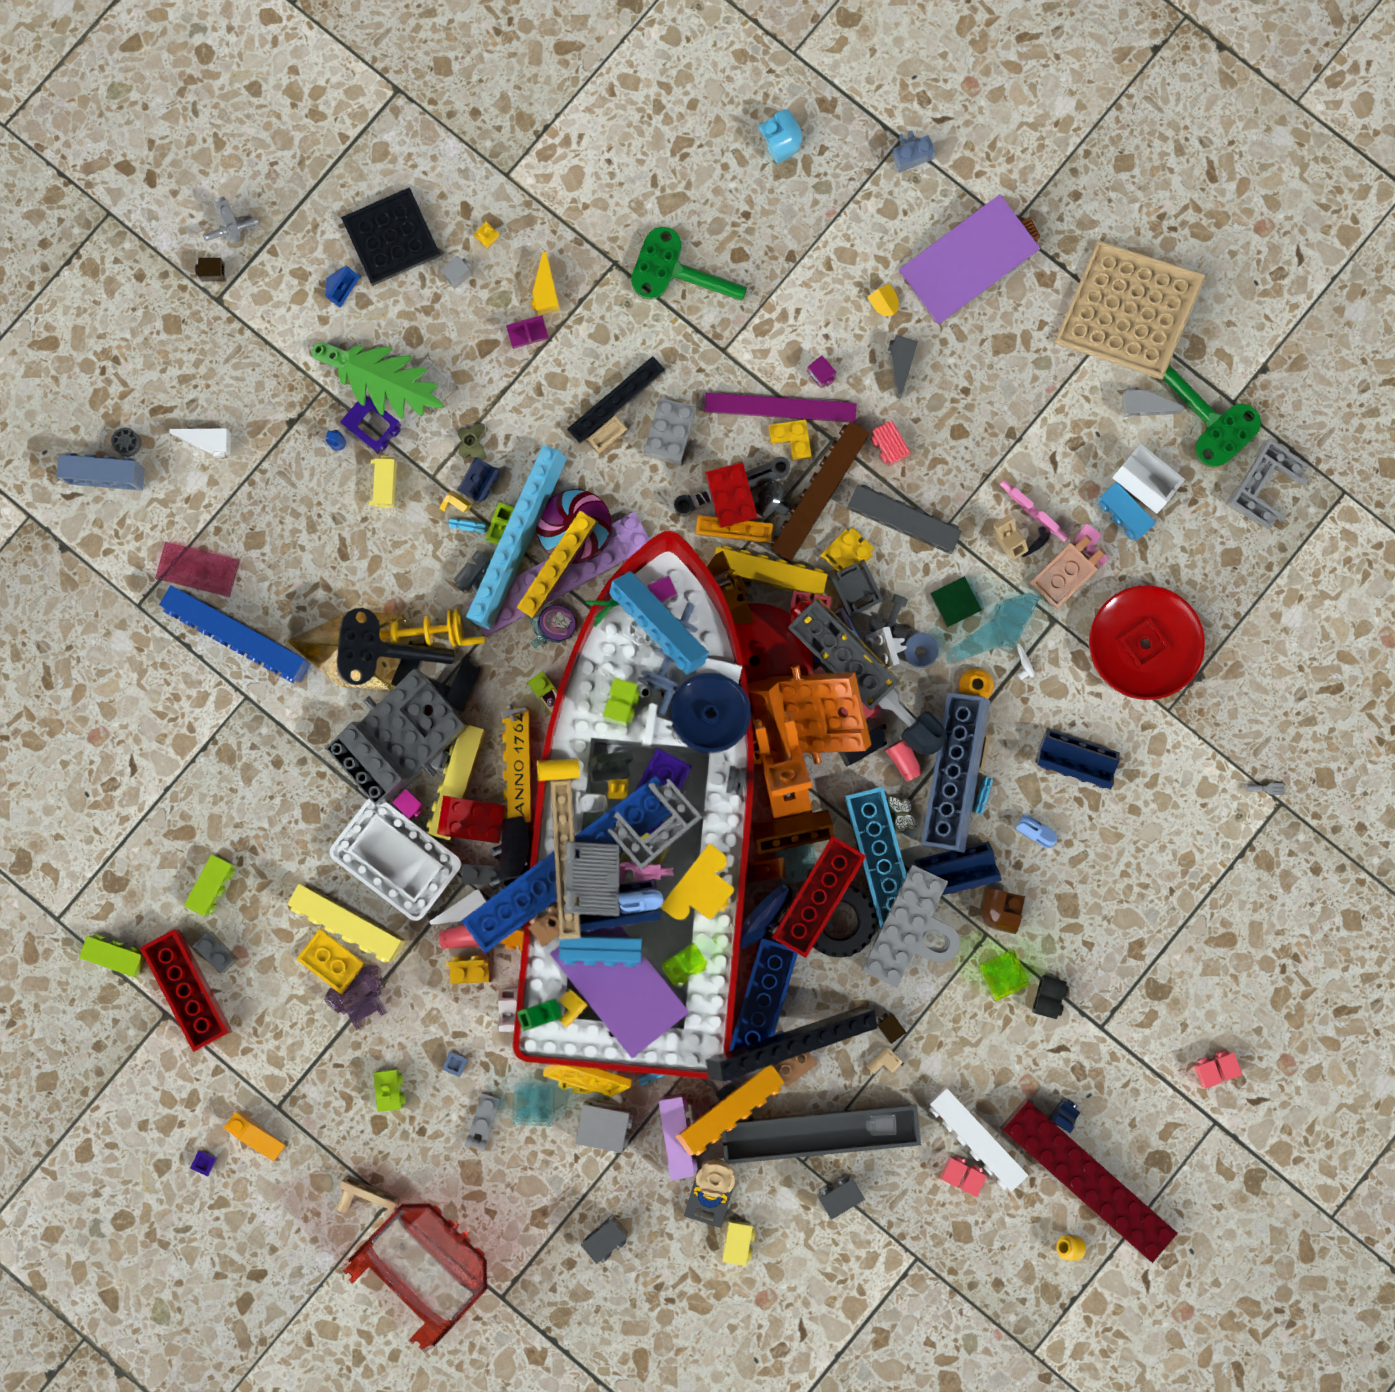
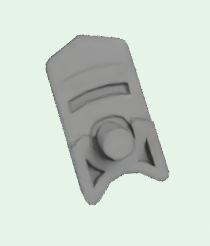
M509 704L507 705L508 710L501 711L503 719L510 717L511 721H515V714L527 712L530 709L529 706L513 709V705Z

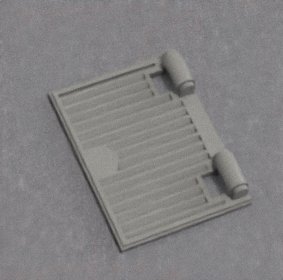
M565 842L567 852L565 858L566 905L564 912L619 916V845ZM575 850H579V859L575 858ZM574 897H579V906H574Z

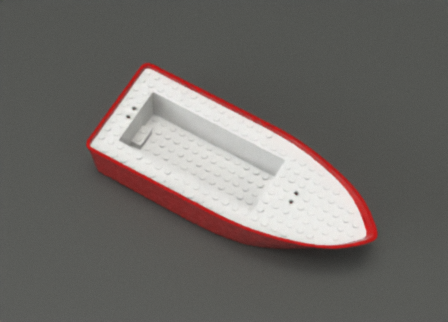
M674 531L659 533L623 563L607 581L595 601L612 600L613 598L609 594L612 581L629 571L647 588V585L670 576L678 597L662 604L678 619H681L687 603L695 605L688 623L697 627L698 630L695 633H690L709 652L707 658L742 666L738 684L744 690L749 700L740 644L731 612L721 588L708 567L682 536ZM620 604L610 609L597 627H594L593 624L596 621L594 617L606 606L593 605L581 628L565 668L550 717L541 760L578 758L580 776L576 779L538 782L530 869L555 851L551 796L552 781L571 780L574 835H576L601 817L603 812L590 813L580 810V814H575V792L579 791L580 795L582 793L603 794V792H608L609 780L592 782L588 766L591 759L595 755L632 751L634 759L628 765L630 777L624 778L629 779V796L636 789L653 754L659 748L692 765L680 792L702 816L699 822L670 845L661 864L662 868L674 867L675 871H667L675 872L674 876H663L662 879L656 880V887L663 895V902L709 843L726 856V868L721 872H716V874L734 887V892L727 900L730 902L723 912L719 910L712 920L707 919L690 906V913L683 920L673 918L660 908L661 920H656L652 923H636L632 926L621 925L630 938H642L641 952L690 1012L637 1054L635 1058H631L550 955L552 950L560 946V937H556L544 947H541L528 928L531 926L530 921L532 919L524 924L513 1051L515 1056L524 1062L708 1079L705 1059L728 1052L731 1046L753 802L754 744L752 719H750L749 727L743 738L732 748L720 753H702L691 749L678 738L672 725L671 727H666V729L671 730L669 735L652 736L650 747L641 746L642 741H639V733L641 727L644 728L645 721H642L644 707L647 708L649 703L657 704L656 716L671 721L670 709L675 695L672 696L665 715H660L657 711L665 693L650 688L638 681L639 677H644L641 674L642 670L658 674L664 658L655 654L654 650L662 648L654 641L649 645L639 646L630 639L628 628L634 619L624 611ZM671 661L665 678L679 685L677 689H673L677 692L684 682L696 675L697 669L687 675L682 669L677 667L676 663ZM614 677L638 684V690L641 692L638 705L633 706L635 716L632 725L628 724L627 728L605 722L602 717L607 699H611L609 692ZM730 765L735 766L737 769L741 767L746 768L742 796L734 792L731 794L726 793ZM608 799V811L623 799ZM672 814L668 816L666 819H664L663 823L666 822L672 816ZM632 870L627 872L625 883L635 882ZM556 900L555 902H553L551 905H549L535 917L540 915L542 918L545 915H547V909L556 903L558 905V901ZM567 988L571 989L587 1004V1007L568 1028L559 1020L523 1031L517 1015L518 1011L552 999H556L561 1007V1015H563L568 1009L558 1000L566 992Z

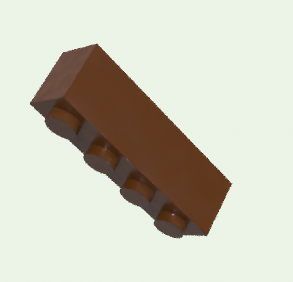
M828 809L752 825L758 854L826 841L831 836H834L833 823Z

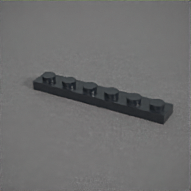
M652 356L567 428V431L581 444L666 372L664 367Z

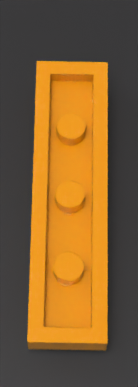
M698 515L695 535L771 544L773 524L745 521L719 528L717 517Z

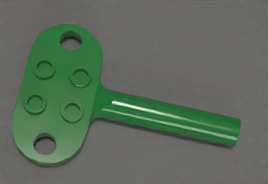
M658 227L648 233L631 278L633 290L638 296L648 300L657 299L665 293L670 281L677 278L740 301L744 300L747 291L746 286L694 269L679 262L682 244L676 231L669 227ZM664 233L671 235V239L667 242L661 239V235ZM644 285L652 287L650 293H644L641 289Z
M1169 364L1163 380L1206 424V430L1200 435L1195 444L1196 457L1199 462L1207 467H1221L1257 435L1261 427L1259 413L1252 406L1246 404L1234 405L1223 414L1216 413ZM1245 412H1249L1252 414V421H1246L1244 419ZM1204 450H1209L1212 453L1211 459L1208 460L1203 457Z

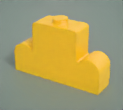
M709 843L660 908L677 920H683L688 917L690 906L709 920H712L719 910L723 912L730 904L727 900L734 892V887L716 874V872H721L726 868V856Z

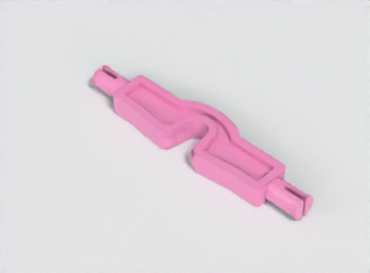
M1005 479L999 486L1008 492V495L1033 519L1042 524L1053 535L1055 534L1063 542L1069 537L1045 512L1037 510L1029 498L1016 487H1012Z
M634 862L619 864V882L621 883L626 882L629 870H632L635 882L651 879L659 880L663 876L675 875V872H667L675 871L674 867L662 868L661 865H647L640 871Z

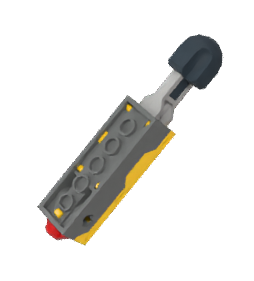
M818 597L814 601H800L791 610V624L788 628L833 673L855 672L861 701L870 710L877 704L882 709L892 710L908 726L902 733V739L919 754L930 755L942 748L945 744L946 733L939 720L930 711H924L916 717L899 700V691L895 686L899 684L900 679Z

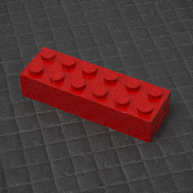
M831 836L771 938L806 958L862 865L866 855L836 837Z
M174 929L140 947L193 1052L199 1051L233 1032L180 929Z

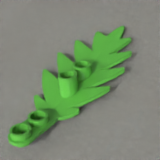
M325 342L317 343L312 349V356L316 360L338 369V375L343 385H346L348 377L351 388L362 406L365 405L366 390L368 388L371 399L381 415H384L386 395L392 408L401 419L404 418L405 399L420 416L424 414V406L444 408L443 403L431 394L438 387L437 384L415 382L427 371L425 367L399 371L412 359L410 355L381 361L392 351L391 347L376 348L360 353L364 347L359 345L346 352Z

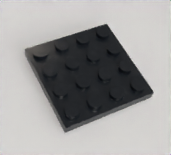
M410 187L341 217L372 286L441 256Z

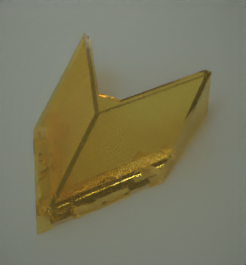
M358 612L356 620L359 623H364L365 615ZM346 613L287 641L340 687L387 693L394 689L376 672L370 681L362 685H351L340 678L337 672L339 631L341 620ZM374 613L379 620L380 629L396 621L406 622V618L402 614ZM357 670L351 672V678L354 681L360 679V673Z

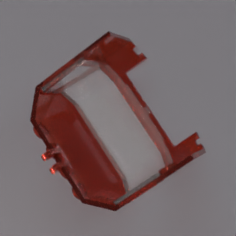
M430 1203L401 1204L340 1269L344 1274H350L351 1278L349 1281L353 1284L369 1267L424 1322L408 1341L412 1344L415 1342L419 1343V1349L427 1352L438 1344L487 1290V1260L484 1258L485 1254L480 1248H474L470 1244L471 1240L467 1236L469 1233L465 1230L460 1234L457 1231L460 1224L457 1221L454 1223L450 1219L446 1220L441 1215L442 1211L436 1205L432 1206Z

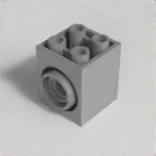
M597 1100L592 1102L585 1101L582 1106L575 1144L622 1153L623 1148L627 1149L630 1135L626 1134V1131L631 1129L633 1115H630V1110L619 1108V1105Z

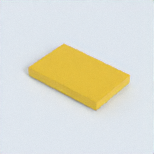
M319 928L296 958L297 961L341 995L366 964L321 928Z

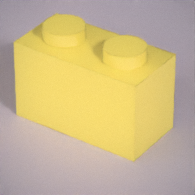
M729 1220L722 1258L723 1262L746 1266L747 1261H751L752 1249H749L750 1241L754 1242L756 1232L755 1229H752L753 1225L751 1223Z

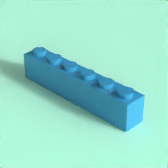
M631 571L612 581L609 592L611 597L624 608V611L637 622L640 628H643L648 633L650 638L663 649V652L676 663L679 669H682L688 675L705 664L709 652Z

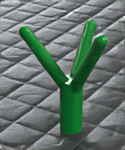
M614 599L610 601L587 600L586 604L606 606L594 617L596 621L593 626L597 627L609 610L619 605V603Z

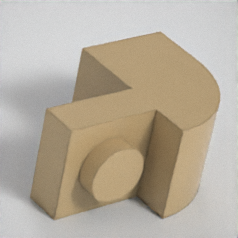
M1009 514L993 524L995 529L993 534L1012 561L1028 551L1025 539L1017 531L1014 520Z

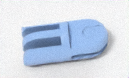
M1023 814L1016 830L1042 847H1053L1057 842L1056 833L1028 814Z
M658 890L619 894L621 914L658 909L663 904V895Z

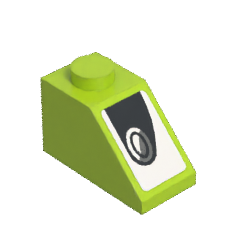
M541 671L527 681V683L551 715L558 691L545 673Z

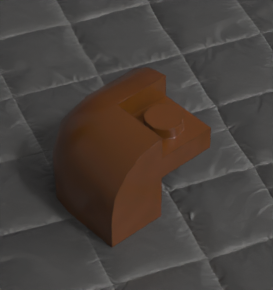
M984 888L980 905V914L984 923L994 930L1016 934L1022 919L1021 914L1025 896L992 888Z

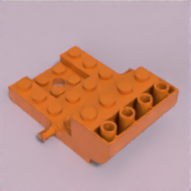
M799 665L791 666L793 673L791 676H771L765 680H758L747 684L751 707L754 764L761 763L753 720L761 719L762 726L765 725L773 763L785 762L791 758L784 723V713L792 711L801 752L812 754L815 765L822 763L820 752L866 751L871 746L855 672L801 675ZM840 707H844L848 715L843 714Z

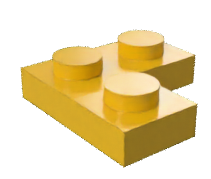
M806 420L768 425L771 445L790 442L792 461L811 458Z

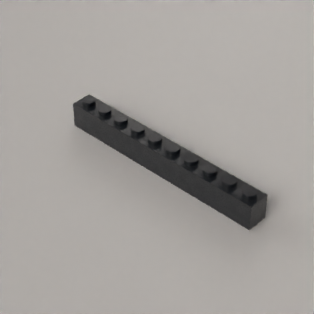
M858 1007L707 1058L705 1060L708 1079L724 1082L877 1029L875 1009Z

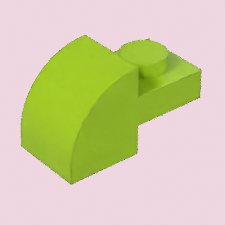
M498 502L486 536L487 542L499 544L515 507Z

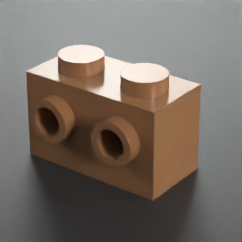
M808 1052L776 1063L773 1067L785 1082V1087H787L817 1065V1063Z

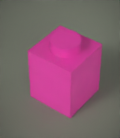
M405 789L392 802L409 819L413 817L417 819L423 813L422 808L425 806L408 789Z

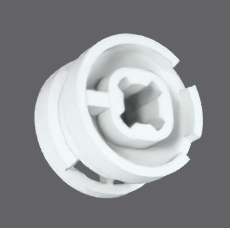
M635 620L630 623L628 634L635 644L646 646L653 642L648 633L643 628H640Z

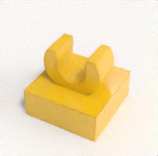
M485 222L473 236L488 249L500 237V234Z
M629 779L609 780L608 799H625L628 796Z

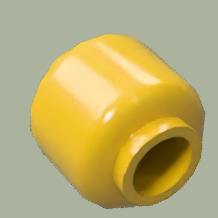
M1063 1235L1057 1242V1253L1063 1260L1079 1261L1086 1253V1244L1080 1236Z

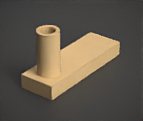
M346 1176L339 1187L343 1190L336 1209L341 1213H347L353 1197L356 1195L394 1211L400 1198Z

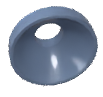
M926 633L912 635L904 645L907 647L904 650V656L915 667L924 668L930 666L935 662L939 654L936 640ZM916 647H924L926 654L923 657L916 656L914 652Z

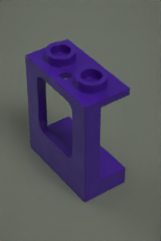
M367 395L364 406L357 401L340 421L344 428L356 435L372 448L376 454L380 451L383 452L388 447V441L399 434L401 431L400 427L402 426L386 410H384V415L379 414L372 399ZM369 411L376 412L390 424L387 431L377 441L373 440L358 427Z

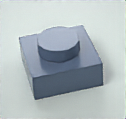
M450 1051L442 1070L461 1077L468 1058Z

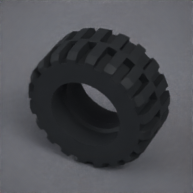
M849 885L840 902H844L854 909L857 916L855 930L851 935L842 939L832 938L822 930L813 946L822 954L830 957H849L862 951L870 943L875 933V925L877 924L875 908L869 897L852 885Z

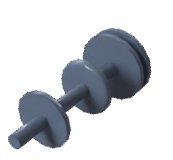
M687 603L681 619H676L689 632L695 633L698 630L697 627L688 623L695 605ZM657 648L654 650V653L664 658L658 674L642 670L641 674L644 677H639L638 681L650 688L665 693L657 711L658 714L664 716L672 696L676 693L673 689H677L679 685L665 678L671 661H674L662 649Z

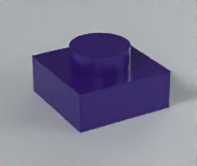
M198 1150L190 1169L208 1177L217 1157Z

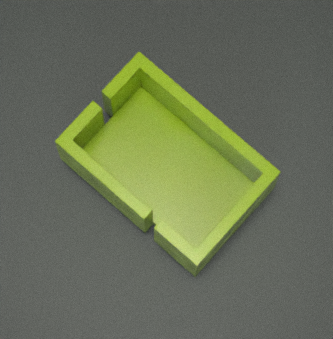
M614 677L609 692L611 699H607L602 715L605 722L627 728L628 724L632 725L635 716L633 706L638 705L641 696L638 684Z

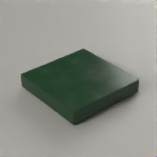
M965 576L930 593L947 628L982 611Z

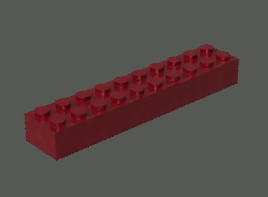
M1024 1099L1001 1125L1000 1129L1150 1262L1153 1263L1178 1234L1027 1099Z

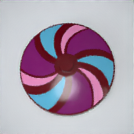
M572 489L560 492L549 499L536 528L538 540L548 555L552 554L579 511L585 512L597 520L598 523L571 564L591 560L604 550L612 534V518L606 504L598 496L585 490Z

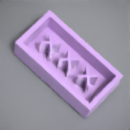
M683 1094L659 1097L671 1180L694 1177L695 1171H698L697 1159L692 1157V1155L689 1156L676 1138V1135L691 1125L690 1117L686 1118L685 1113L689 1109L687 1098H683Z

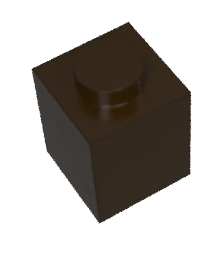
M198 258V264L195 265V273L202 282L225 281V263L221 258Z
M886 1012L878 1018L877 1027L890 1044L907 1033L893 1013L888 1015Z

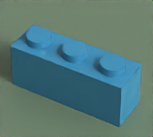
M1118 482L1114 483L1097 499L1101 510L1108 512L1112 516V521L1117 526H1121L1125 530V535L1131 540L1137 541L1156 524Z

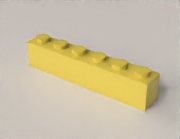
M469 725L457 737L455 745H451L449 751L451 759L449 764L446 763L443 774L446 776L444 782H440L438 787L439 799L434 801L432 807L434 815L432 819L428 820L426 830H429V835L450 841L453 840V837L437 834L443 795L465 799L485 735L484 729Z

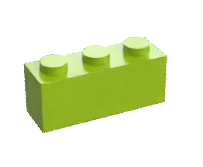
M211 854L184 906L203 917H208L209 914L212 915L217 908V904H215L217 899L221 898L226 891L224 886L228 880L233 878L236 872L234 870L236 865L216 854Z
M94 933V936L86 937L79 956L80 959L131 977H139L145 960L140 948L131 946L130 949L123 947L124 943L117 940H112V942L106 941L105 936Z

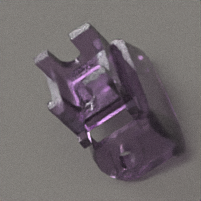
M378 965L363 967L342 995L330 987L326 993V998L323 999L335 1012L342 1013L343 1015L347 1013L356 1030L364 1027L361 1022L362 1019L378 1011L380 1016L387 1014L379 998V995L382 994L381 990L384 989L381 967Z

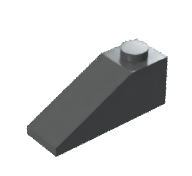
M896 335L895 340H890L887 351L891 352L889 359L896 397L901 399L918 341Z

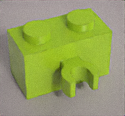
M399 1068L374 1072L377 1112L402 1109L404 1107L403 1104H406L405 1092L401 1090V1084H404L403 1073H399Z

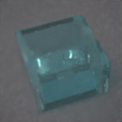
M813 843L774 851L776 859L784 857L787 877L779 878L780 885L805 881L816 863Z
M516 1083L514 1085L512 1125L552 1127L555 1085L537 1084L536 1088H533L534 1084Z

